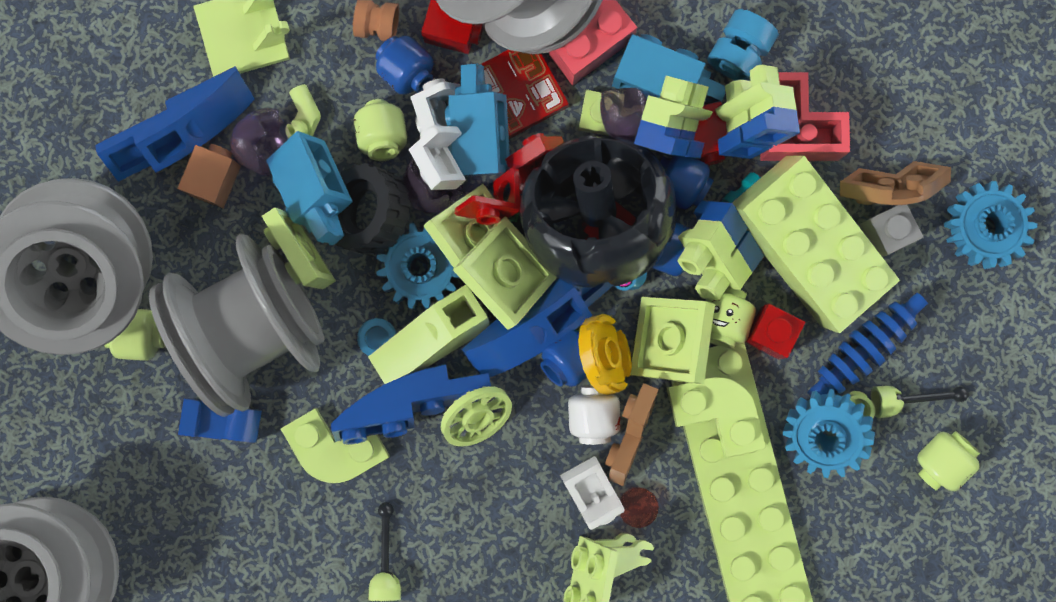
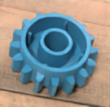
M991 181L985 184V187L980 183L969 187V193L964 191L956 196L959 204H954L947 208V211L953 215L951 220L944 223V227L951 229V236L946 239L947 243L956 244L958 249L955 255L957 257L964 254L969 257L968 265H977L982 261L984 269L994 268L996 264L1004 267L1012 264L1011 257L1018 259L1026 255L1021 246H1028L1034 243L1035 240L1027 235V231L1037 228L1036 223L1028 222L1027 216L1035 212L1034 207L1024 209L1021 204L1024 202L1026 195L1021 194L1013 197L1011 195L1013 191L1012 185L1008 184L998 191L997 181ZM987 217L991 218L995 223L996 230L994 234L989 233V230L985 228L986 224L984 225V222H986L985 218Z
M410 223L408 234L400 236L397 243L393 247L388 248L387 255H377L376 259L385 264V268L376 271V274L379 278H388V282L382 287L383 291L387 293L396 290L393 301L399 304L404 298H407L408 308L412 310L417 306V302H422L427 310L431 306V300L437 299L440 301L445 298L443 294L447 290L452 293L455 292L457 289L452 284L453 279H461L453 271L454 267L427 230L424 228L423 232H418L414 223ZM418 257H426L430 260V270L422 277L413 276L410 272L412 261Z
M829 389L828 394L820 395L815 390L812 391L808 401L800 397L797 401L796 409L789 410L786 421L789 423L785 424L783 436L789 437L785 449L786 451H797L793 461L795 464L802 463L803 461L809 463L808 473L811 474L816 468H821L824 478L829 477L831 470H836L841 477H845L848 465L858 471L861 467L862 459H869L872 449L869 445H874L875 432L870 430L872 429L873 418L870 416L864 417L865 405L863 403L857 405L850 400V394L847 393L844 396L835 395L834 389ZM821 430H827L828 432L831 430L833 434L836 433V436H827Z

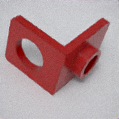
M512 167L494 180V199L473 195L455 208V215L476 219L479 224L492 225L500 222L505 216L510 218L519 212L521 200L519 169ZM509 182L510 195L508 200L504 201L503 192Z

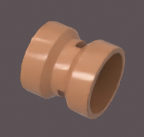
M357 0L353 18L354 37L368 38L370 35L375 36L377 33L379 39L385 42L390 37L396 36L399 22V4L385 2L379 8V4H375L372 0Z

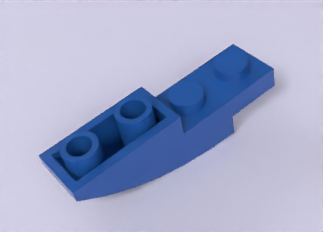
M234 66L166 100L167 110L96 144L97 155L118 182L149 166L157 173L192 153L195 145L201 147L243 113L255 98L237 67Z
M557 278L516 326L507 330L496 319L461 350L479 375L489 373L490 378L537 356L545 351L549 345L577 329L586 318L592 316L588 307L613 285L606 282L592 288L580 287Z
M446 365L423 369L384 384L352 404L331 423L335 442L343 440V444L352 445L365 442L367 436L383 434L386 438L407 434V429L415 428L414 412L421 411V415L426 416L442 413L445 411V407L451 406L456 399L458 400L466 392H471L483 386L491 387L489 373L449 380Z

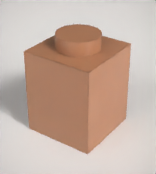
M210 144L209 149H205L195 145L177 189L189 196L224 209L241 166L231 159L233 153L225 148Z

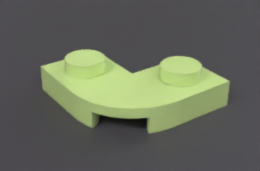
M713 377L704 379V385L684 383L667 387L676 427L715 419L724 457L726 458L766 449L755 402L748 391L737 382L726 378Z
M317 408L281 428L304 470L312 477L323 482L341 483L351 480L390 457L378 434L367 436L365 442L346 445L343 444V440L335 442L332 433Z

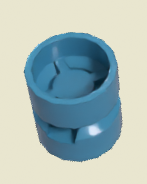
M737 9L723 30L726 37L717 40L707 61L713 69L733 81L740 79L751 81L750 70L758 65H762L759 56H767L779 33L773 24L765 18L748 10Z

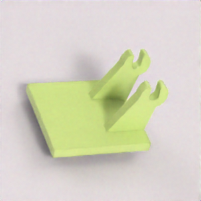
M212 0L194 5L213 77L234 66L237 67L241 74L290 59L285 42V34L290 29L287 21H279L274 0Z
M620 533L615 539L592 540L588 537L580 536L578 546L572 552L571 566L573 574L571 584L564 593L563 602H609L613 579L639 566L651 563L652 560L650 558L640 556V551L643 549L654 550L653 545L645 540H636L633 535L628 533ZM625 542L633 543L631 546H623Z

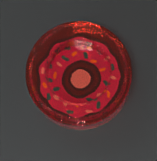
M632 487L621 495L619 500L625 511L620 516L626 524L635 528H642L650 525L656 519L659 509L658 501L648 489Z

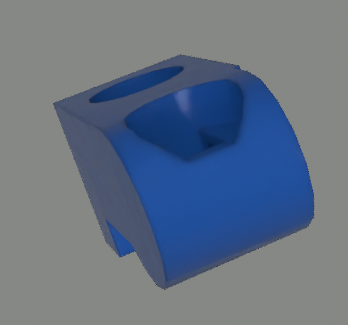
M184 398L178 435L257 443L262 410L249 408L242 412L235 409L234 413L223 417L208 408L201 399Z

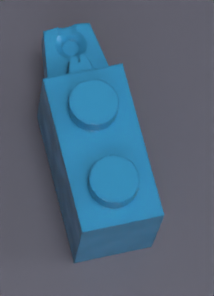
M634 34L631 35L612 87L647 100L648 95L660 98L665 76L708 86L705 102L709 104L719 101L722 103L726 93L725 85L709 79L711 72L704 69L705 63L699 61V57L695 53L685 49L671 50L662 46V42L659 39L647 34H641L640 37Z
M461 65V86L455 87V95L448 96L449 106L445 109V121L447 126H457L462 134L448 149L464 176L504 174L509 170L505 158L510 156L507 97L505 94L493 92L491 84H485L483 65Z
M296 131L266 160L273 175V183L282 196L286 206V213L292 222L305 226L309 233H313L318 242L335 245L344 237L338 214L353 201L326 142Z

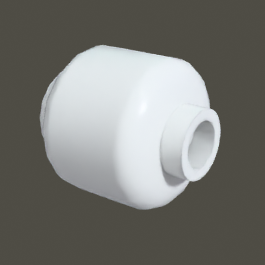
M592 385L581 386V393L569 398L570 433L579 437V442L582 444L596 445L611 442V437L616 435L621 428L619 398L615 394L604 395L598 393Z

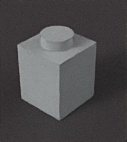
M907 204L897 205L858 225L882 257L924 238Z

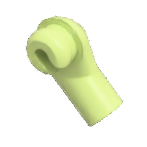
M299 85L289 92L298 112L291 124L286 126L285 132L288 139L296 131L313 136L321 119L318 107L307 85Z

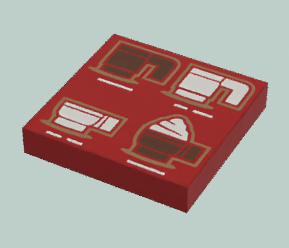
M506 50L480 64L484 66L485 84H491L493 92L505 94L507 97L509 139L569 107L567 99L542 54H528Z

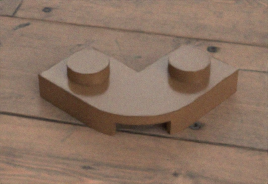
M913 161L897 174L859 168L840 181V196L855 199L857 203L864 205L876 203L884 205L918 203L931 198L951 182V167Z
M643 383L638 396L630 394L622 417L628 419L626 433L621 445L617 443L612 444L605 465L611 467L609 481L624 486L643 439L644 428L653 412L659 389Z

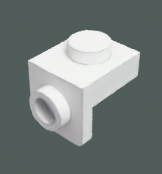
M443 78L435 79L425 83L422 86L423 91L410 96L417 115L415 122L420 134L432 125L440 124L441 126H447L445 121V100L449 99V95H455V87H460V84L446 82Z
M432 125L420 134L421 139L409 149L420 169L421 178L431 190L457 189L466 181L448 149V146L462 134L457 126Z
M595 456L560 475L589 529L592 530L600 525H606L625 511Z

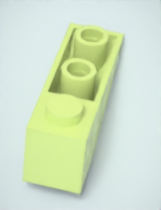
M464 285L430 306L369 355L368 358L384 384H387L402 376L429 367L471 341L490 325L489 319L470 288Z

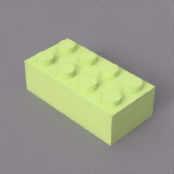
M785 156L732 202L748 227L747 231L751 232L762 253L823 328L841 333L900 281L805 156Z

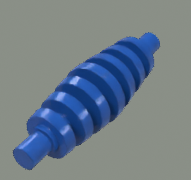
M915 293L904 304L897 302L890 304L888 309L892 313L891 316L883 311L874 315L880 324L879 327L869 320L864 322L861 327L868 335L867 338L854 329L849 334V337L857 347L854 349L845 341L839 345L838 348L845 358L841 360L834 353L828 358V361L834 368L829 371L825 366H821L817 371L821 377L807 391L809 396L811 397L812 391L815 390L820 395L828 394L829 389H834L839 395L846 391V388L841 383L844 379L851 385H855L860 381L853 372L857 369L864 376L873 372L866 362L867 359L878 367L884 364L886 360L878 349L881 348L891 356L896 347L890 338L893 337L896 341L902 343L907 337L902 327L905 326L908 330L912 331L917 326L915 315L928 305V302L919 293Z

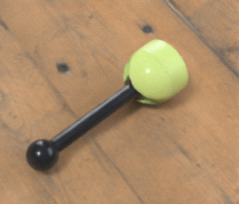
M876 386L871 390V401L875 405V417L887 418L900 413L904 404L948 399L964 402L969 394L966 388L959 386L949 392L903 396L901 391L893 386Z
M384 502L378 507V514L382 517L381 572L376 574L370 581L369 601L401 600L400 581L394 574L389 572L390 517L394 512V508L388 502Z

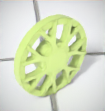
M483 386L471 392L468 391L458 400L456 399L444 413L441 421V432L445 439L454 446H470L482 442L495 434L506 423L512 411V402L503 389L495 386ZM502 408L501 412H492V410ZM465 429L467 431L466 435L460 437L461 433Z

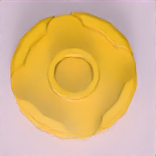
M603 313L586 318L582 323L578 338L579 355L583 370L590 384L598 393L610 395L626 389L628 384L625 382V377L630 376L632 362L625 334H623L622 330L616 331L612 325L617 323L616 320Z

